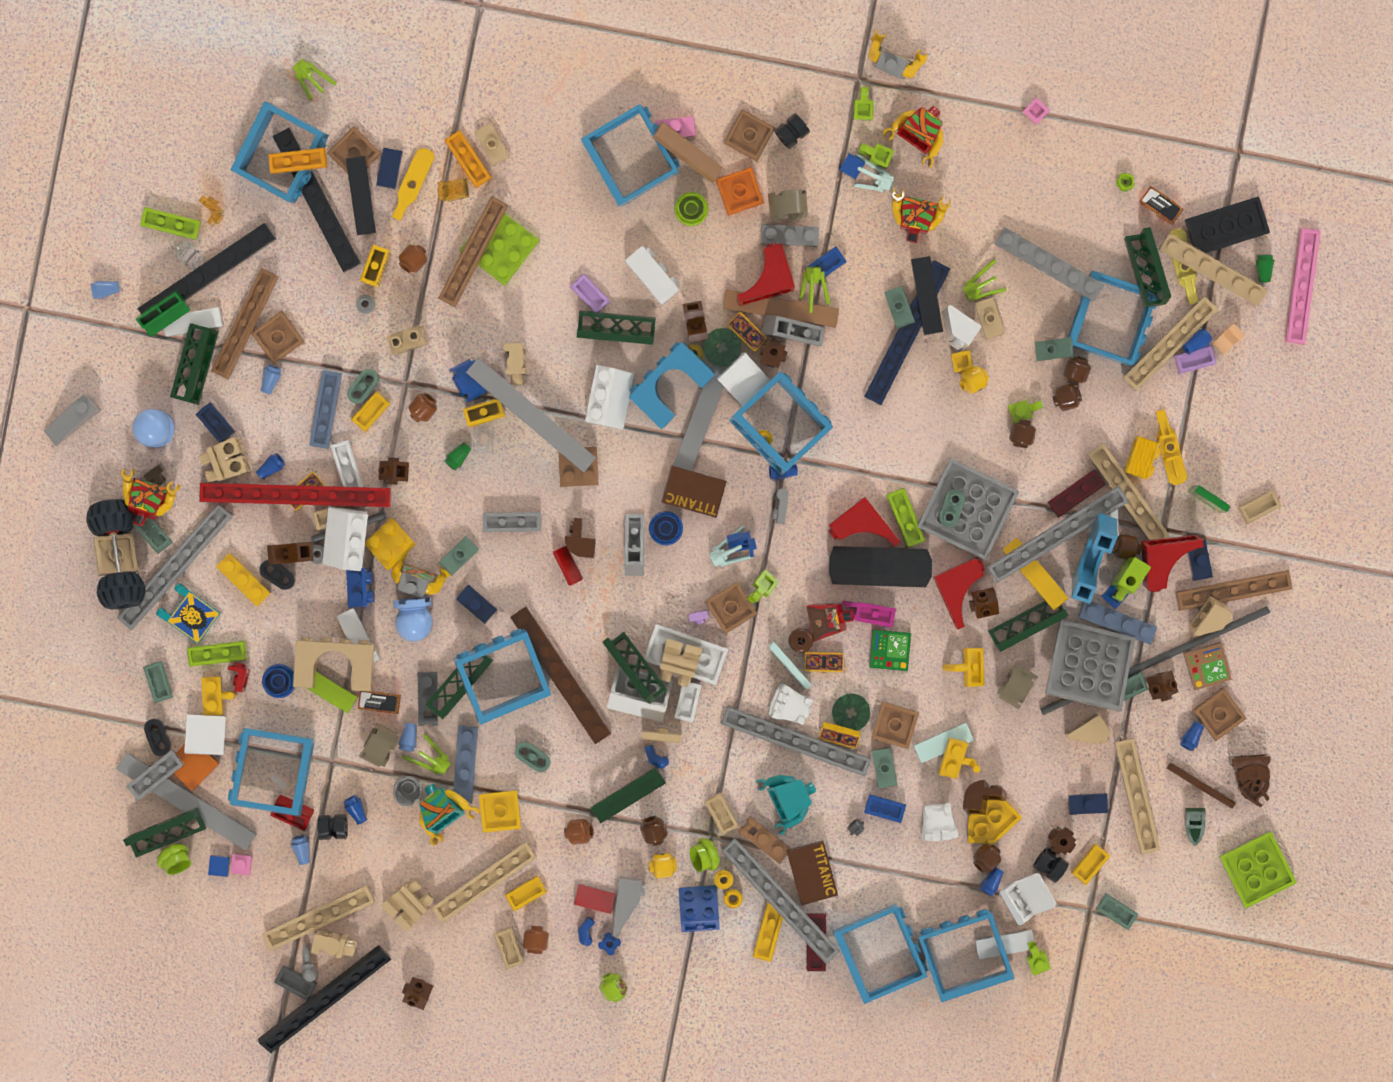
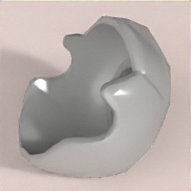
M403 776L394 784L393 796L401 806H413L422 794L420 781L413 776Z

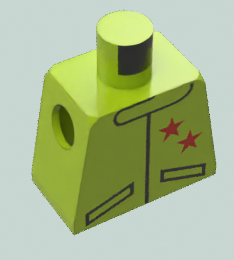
M1136 557L1124 560L1112 582V585L1116 587L1112 597L1122 602L1126 594H1134L1151 567Z

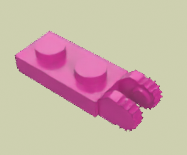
M843 600L842 605L857 607L856 615H854L855 621L893 628L896 608Z

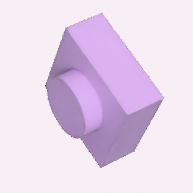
M707 610L688 614L690 622L694 621L695 625L706 623L705 619L709 618Z

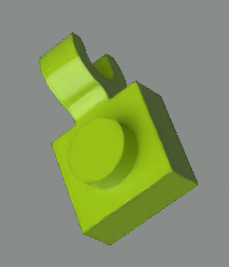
M861 86L860 100H854L853 120L873 121L874 101L868 100L869 87Z
M862 143L858 150V153L870 156V163L887 169L894 150L878 143L875 144L874 148Z
M1023 400L1009 405L1008 408L1013 423H1018L1020 419L1027 420L1033 418L1031 412L1044 408L1042 401L1028 405L1027 400Z
M766 569L763 570L752 585L756 589L748 596L747 600L754 604L755 601L758 602L762 595L765 597L769 596L779 581Z
M1035 941L1027 943L1031 955L1026 956L1033 976L1050 970L1051 967L1045 951H1039Z

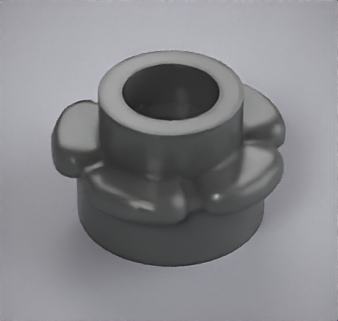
M857 818L850 823L847 829L851 836L854 834L858 836L865 829L863 827L864 821L862 822Z

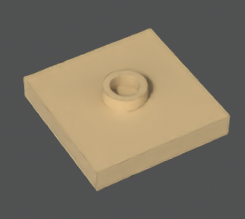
M657 728V730L643 729L642 738L645 740L679 743L681 742V733L668 732L666 728Z

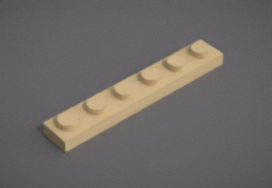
M1171 233L1167 234L1159 247L1161 252L1256 306L1260 304L1268 291L1261 284Z
M1204 296L1123 379L1137 391L1218 309Z
M1104 443L1089 452L1087 456L1110 488L1114 489L1120 486L1129 501L1123 506L1148 540L1169 538L1168 532Z
M1134 738L1114 742L1140 853L1143 855L1160 851Z
M524 842L432 906V910L441 923H444L536 859V854L529 844Z
M367 884L268 930L262 935L269 950L272 951L375 903V900Z

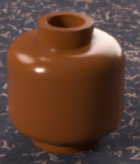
M408 245L399 255L400 267L408 273H417L427 262L426 250L420 245Z
M424 393V395L418 394L409 405L411 418L416 422H428L437 411L436 400L427 393Z
M586 819L570 820L567 827L564 828L565 838L573 845L587 844L594 835L593 825Z
M531 926V929H527L524 932L523 948L527 949V953L542 954V951L548 948L549 933L543 931L542 926Z

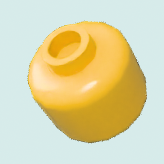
M973 366L961 373L959 385L963 391L966 390L968 393L974 394L986 388L989 377L984 368Z
M670 853L654 854L651 861H648L649 873H653L656 879L672 877L674 872H677L676 858L672 857Z

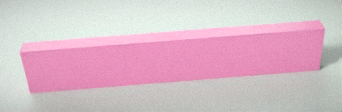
M1300 228L1285 337L1286 343L1305 345L1321 230Z

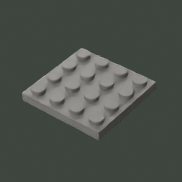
M950 458L917 527L983 560H987L1020 491ZM951 490H959L965 497L959 520L953 527H945L939 521V514L945 496ZM954 495L952 502L957 503L959 498ZM947 514L946 520L951 521L953 518L952 515Z
M1060 620L1045 694L1117 712L1122 711L1135 637Z

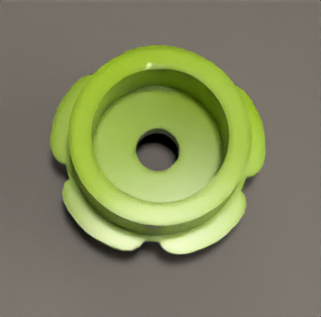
M1121 173L1119 178L1116 179V186L1123 192L1131 190L1135 185L1134 177L1131 174Z

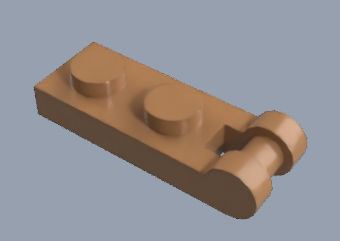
M749 816L746 820L747 823L744 827L741 826L738 832L780 864L787 856L786 850L791 848ZM753 827L757 829L754 835L749 832Z

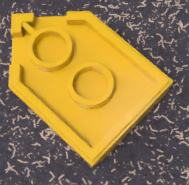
M988 800L986 815H968L967 843L995 844L1022 817L1007 801Z

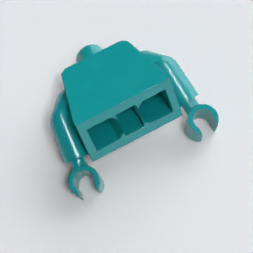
M786 775L767 778V780L759 779L755 782L761 781L764 783L763 788L757 789L759 791L764 790L767 786L770 787L767 788V791L781 820L776 823L775 828L778 826L784 828L778 834H784L787 827L791 828L803 821L808 812V807L812 804L809 795L816 792L812 782L804 785L801 779L795 780L793 776Z

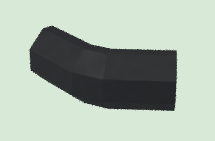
M833 546L829 557V575L832 584L927 587L932 577V559L928 549Z

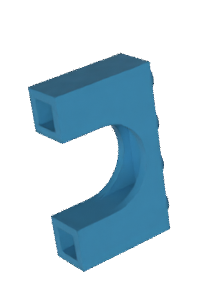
M684 341L680 344L676 342L670 348V355L667 358L663 356L656 363L658 367L654 371L650 369L643 376L645 380L640 385L637 383L630 390L632 394L629 398L660 429H663L676 416L661 400L657 391V384L663 373L670 369L681 370L689 375L701 388L716 375Z
M1098 513L1072 577L1073 599L1088 604L1091 603L1097 588V574L1105 552L1111 554L1118 537L1116 518Z

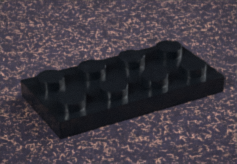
M1259 196L1184 220L1192 246L1204 253L1270 233Z

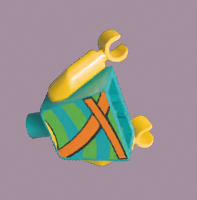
M431 784L424 789L427 797L419 803L421 809L419 824L426 834L431 836L430 843L437 845L438 842L435 837L442 842L444 836L439 832L464 815V810L467 811V816L470 819L475 818L471 814V810L478 814L480 810L476 806L470 807V803L460 794L450 789H436L435 785Z

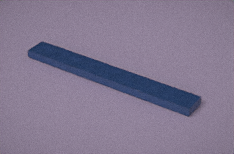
M933 260L932 270L938 295L951 268ZM917 294L910 305L915 322L898 329L864 396L879 405H882L922 326Z

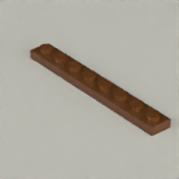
M524 607L512 615L510 618L516 627L527 631L538 660L594 744L609 736L611 732L528 608Z

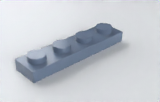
M322 370L309 446L325 449L330 447L342 373Z
M1084 602L1078 616L1081 619L1120 634L1135 637L1136 640L1151 645L1157 627L1094 602L1090 604Z
M459 725L453 791L472 804L478 727Z

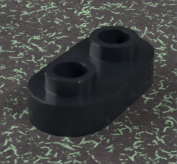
M268 560L260 565L259 571L262 577L280 589L288 590L295 585L296 578L294 574L282 565H269ZM268 566L273 567L272 573L267 571ZM285 576L289 578V583L287 584L283 582Z
M156 718L148 720L144 725V732L150 748L155 755L164 756L171 750V742L164 723ZM154 724L158 726V730L156 732L152 729V726ZM161 742L165 745L164 749L159 748Z

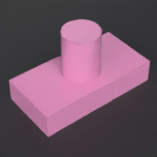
M693 116L655 121L658 126L661 122H664L684 138L695 137Z

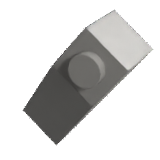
M765 315L762 329L763 335L816 346H822L825 327L772 315Z
M84 394L63 411L44 432L54 445L57 446L99 413L101 409L90 395Z
M625 514V576H644V514Z
M619 878L613 930L614 937H617L639 903L640 897L645 896L646 884H642L643 879Z

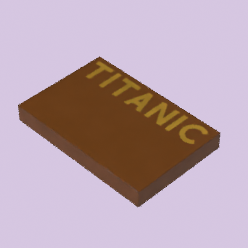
M671 465L661 503L717 518L727 481Z
M823 840L786 850L801 906L838 896Z

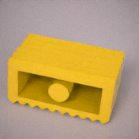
M372 244L359 281L380 288L381 281L383 280L382 277H385L387 263H389L392 253L388 249Z
M497 399L463 409L468 427L506 417L503 404Z
M1136 436L1124 468L1125 474L1143 480H1148V477H1152L1155 467L1152 466L1154 459H1158L1161 448H1158L1160 443Z

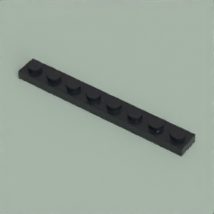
M290 128L272 136L281 153L301 150ZM298 171L291 172L294 178ZM311 171V178L304 185L302 194L336 260L345 273L361 263L313 171Z
M263 223L137 309L142 313L175 290H178L186 301L275 241L276 238L267 225Z
M380 945L376 946L259 1037V1044L269 1053L275 1051L392 960L390 955Z

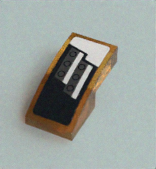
M1152 186L1148 188L1139 201L1141 205L1156 213L1159 218L1172 226L1184 210Z
M360 691L358 709L399 714L401 695L376 691Z

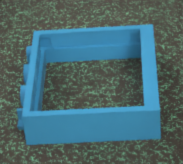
M264 101L230 170L287 202L295 204L299 196H302V189L309 182L312 170L298 171L288 192L285 193L248 173L246 169L274 113L316 135L309 149L325 148L329 135L272 103Z
M641 104L581 138L582 143L619 207L628 204L680 173L678 169L680 164L676 157L672 158L668 152L669 150L655 140L671 170L623 197L594 146L593 141L639 114L652 136H654L658 125L656 123L652 124L650 120L652 115L647 106L643 108Z
M1093 270L1089 273L1090 277L1099 282L1140 295L1139 288L1135 284ZM1147 292L1148 302L1157 300L1154 293ZM1082 295L1068 337L1072 338L1073 347L1129 367L1133 366L1134 363L1137 364L1141 355L1138 352L1140 345H1144L1147 337L1144 334L1146 327H1150L1153 316H1150L1151 312L1157 306L1144 308L1128 357L1124 358L1077 342L1090 300Z
M781 371L729 419L731 424L781 476L833 428L830 419L822 415L818 411L817 405L809 401L805 397V393L800 388H796L791 378ZM777 382L822 429L788 463L742 416Z
M525 629L512 630L508 636L503 637L501 635L492 639L493 642L478 644L474 647V650L469 652L467 650L461 651V653L456 655L457 657L453 658L480 725L552 695ZM523 640L541 687L481 711L463 664Z
M244 728V732H241L239 736L240 751H237L235 756L237 768L233 770L231 781L234 782L233 789H230L228 793L230 805L301 817L315 741L308 738ZM250 736L304 744L292 808L238 800Z
M896 904L833 930L864 1004L928 977L926 971L929 970L925 960L921 961L918 955L921 953L917 942L913 943L910 937L914 935L910 925L906 926L904 923L905 913L902 907L898 908ZM894 913L918 971L867 992L843 934Z
M982 909L977 911L974 916L964 915L959 917L956 922L945 921L939 924L940 927L934 929L927 927L921 930L922 933H919V940L941 1002L1015 979L992 910ZM988 919L1006 970L944 989L927 938Z

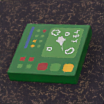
M1200 485L1191 486L1188 493L1219 513H1227L1231 508L1229 504Z
M873 629L869 668L908 671L911 633Z

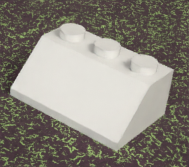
M951 305L947 306L942 312L947 340L950 341L949 345L956 350H964L970 345L982 326Z
M596 365L585 422L623 430L630 400L629 396L631 395L630 390L632 389L635 374Z
M328 507L322 564L343 570L361 571L368 519L366 510Z
M617 666L607 708L663 722L673 679L670 682L661 680L668 691L649 704L622 668ZM639 671L638 677L640 679H647L648 673ZM650 683L649 691L652 695L661 689L658 684Z

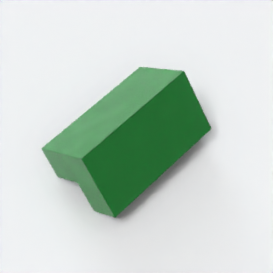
M175 290L138 315L136 321L152 337L188 313L191 308L178 290Z

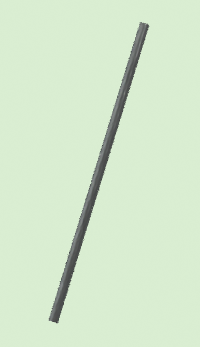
M1266 606L1227 624L1222 630L1204 634L1137 664L1129 669L1128 677L1269 614L1270 610ZM1062 698L1040 708V710L1045 715L1074 701Z

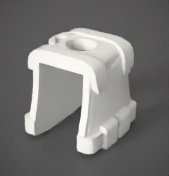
M781 682L771 700L768 715L775 719L790 720L804 725L810 713V706H812L813 700L797 693L790 686Z
M950 803L922 806V840L943 841L959 837L958 830L954 824Z

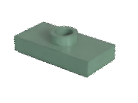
M903 286L884 292L896 328L899 329L914 323L915 320Z
M1071 337L1035 342L1037 361L1074 357Z
M146 518L143 527L133 524L157 554L173 543L153 519Z
M465 536L438 563L453 576L479 551V548Z
M163 661L144 666L143 669L154 703L173 698L174 695Z
M1141 672L1128 677L1123 701L1149 690Z
M891 747L871 750L878 788L898 785Z
M1107 893L1104 894L1095 908L1127 930L1130 929L1139 915Z

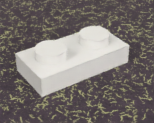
M690 682L688 687H681L674 718L693 722L701 684Z

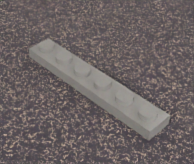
M1005 227L994 243L1001 249L1093 302L1104 287V284Z

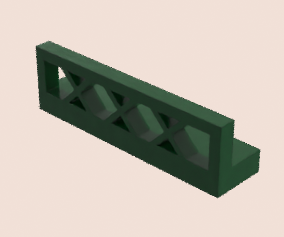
M1151 227L1143 228L1140 234L1125 236L1124 238L1144 308L1166 305L1171 298V293ZM1139 240L1141 249L1137 250L1132 247L1131 241ZM1138 256L1146 261L1147 265L1145 268L1137 264L1136 259ZM1143 273L1151 278L1152 282L1150 285L1142 281L1141 276ZM1147 292L1154 293L1157 300L1148 302Z
M580 310L576 338L653 345L656 317ZM583 316L591 317L595 323L591 326H582ZM605 318H610L614 325L610 328H605L600 322ZM623 320H629L634 326L629 330H625L619 324ZM642 322H651V332L642 331L639 325Z
M190 323L172 387L171 398L199 405L219 331ZM195 329L202 330L200 338L195 341L193 337ZM194 348L196 355L190 360L188 353L189 350ZM189 366L191 373L185 378L183 371ZM183 384L186 388L184 397L177 395L179 387Z
M1044 601L988 630L998 651L1001 652L1068 617V613L1063 609L1062 605L1058 607L1059 611L1056 613H1046L1047 602ZM1034 611L1042 613L1040 620L1036 623L1028 621L1030 613ZM1027 615L1026 620L1020 619ZM1017 620L1025 622L1023 630L1019 632L1011 630L1013 622ZM999 629L1008 631L1006 639L998 642L994 632ZM1010 632L1016 633L1009 637Z
M625 632L612 641L606 638L602 642L649 704L668 691ZM625 639L627 642L626 651L618 650L615 645ZM629 654L638 656L637 665L628 663ZM640 669H647L649 671L647 679H640L638 677ZM650 683L658 684L661 689L652 695L649 691Z
M489 655L482 656L484 660L479 665H471L470 661L468 662L469 666H464V668H469L468 679L471 686L494 661ZM457 668L425 704L441 719H444L466 694L463 684L459 688V682L462 681L459 680ZM456 675V680L451 681L453 677ZM448 683L457 684L455 694L446 695ZM444 697L445 706L439 711L431 703L436 698Z
M654 767L591 806L590 810L596 815L601 824L663 786L666 782L657 767Z
M194 808L133 833L123 839L126 847L131 845L137 858L206 829V826L198 808ZM196 818L200 827L196 829L188 827V821ZM178 826L183 829L179 836L170 834L171 828ZM161 833L165 835L162 843L153 841L154 835ZM141 840L148 842L146 849L139 852L136 842Z

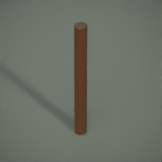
M1170 762L1166 769L1229 808L1233 809L1236 802L1173 763Z

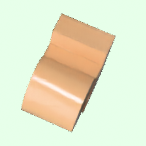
M1233 323L1212 344L1221 354H1224L1245 335Z

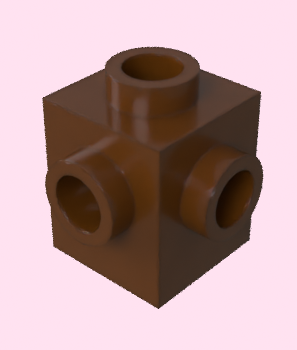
M772 338L771 341L767 340L766 344L762 343L759 355H762L760 364L778 369L780 362H785L788 351H785L786 346L782 345L783 341ZM775 350L777 355L772 356L770 351Z
M388 457V461H380L378 469L379 480H386V484L398 485V481L408 482L409 462H399V458Z
M994 587L971 592L972 600L969 601L971 612L975 611L977 619L999 614L998 599Z
M1172 670L1157 673L1146 678L1152 700L1160 699L1161 702L1172 699V695L1179 693Z
M1057 826L1048 835L1049 839L1047 842L1051 845L1050 849L1058 855L1060 853L1064 855L1067 852L1071 853L1076 846V839L1072 837L1074 833L1067 827L1061 829ZM1065 838V843L1061 845L1060 840Z
M412 977L410 983L406 982L402 993L405 995L402 1002L407 1003L411 1007L424 1010L434 985L422 979Z

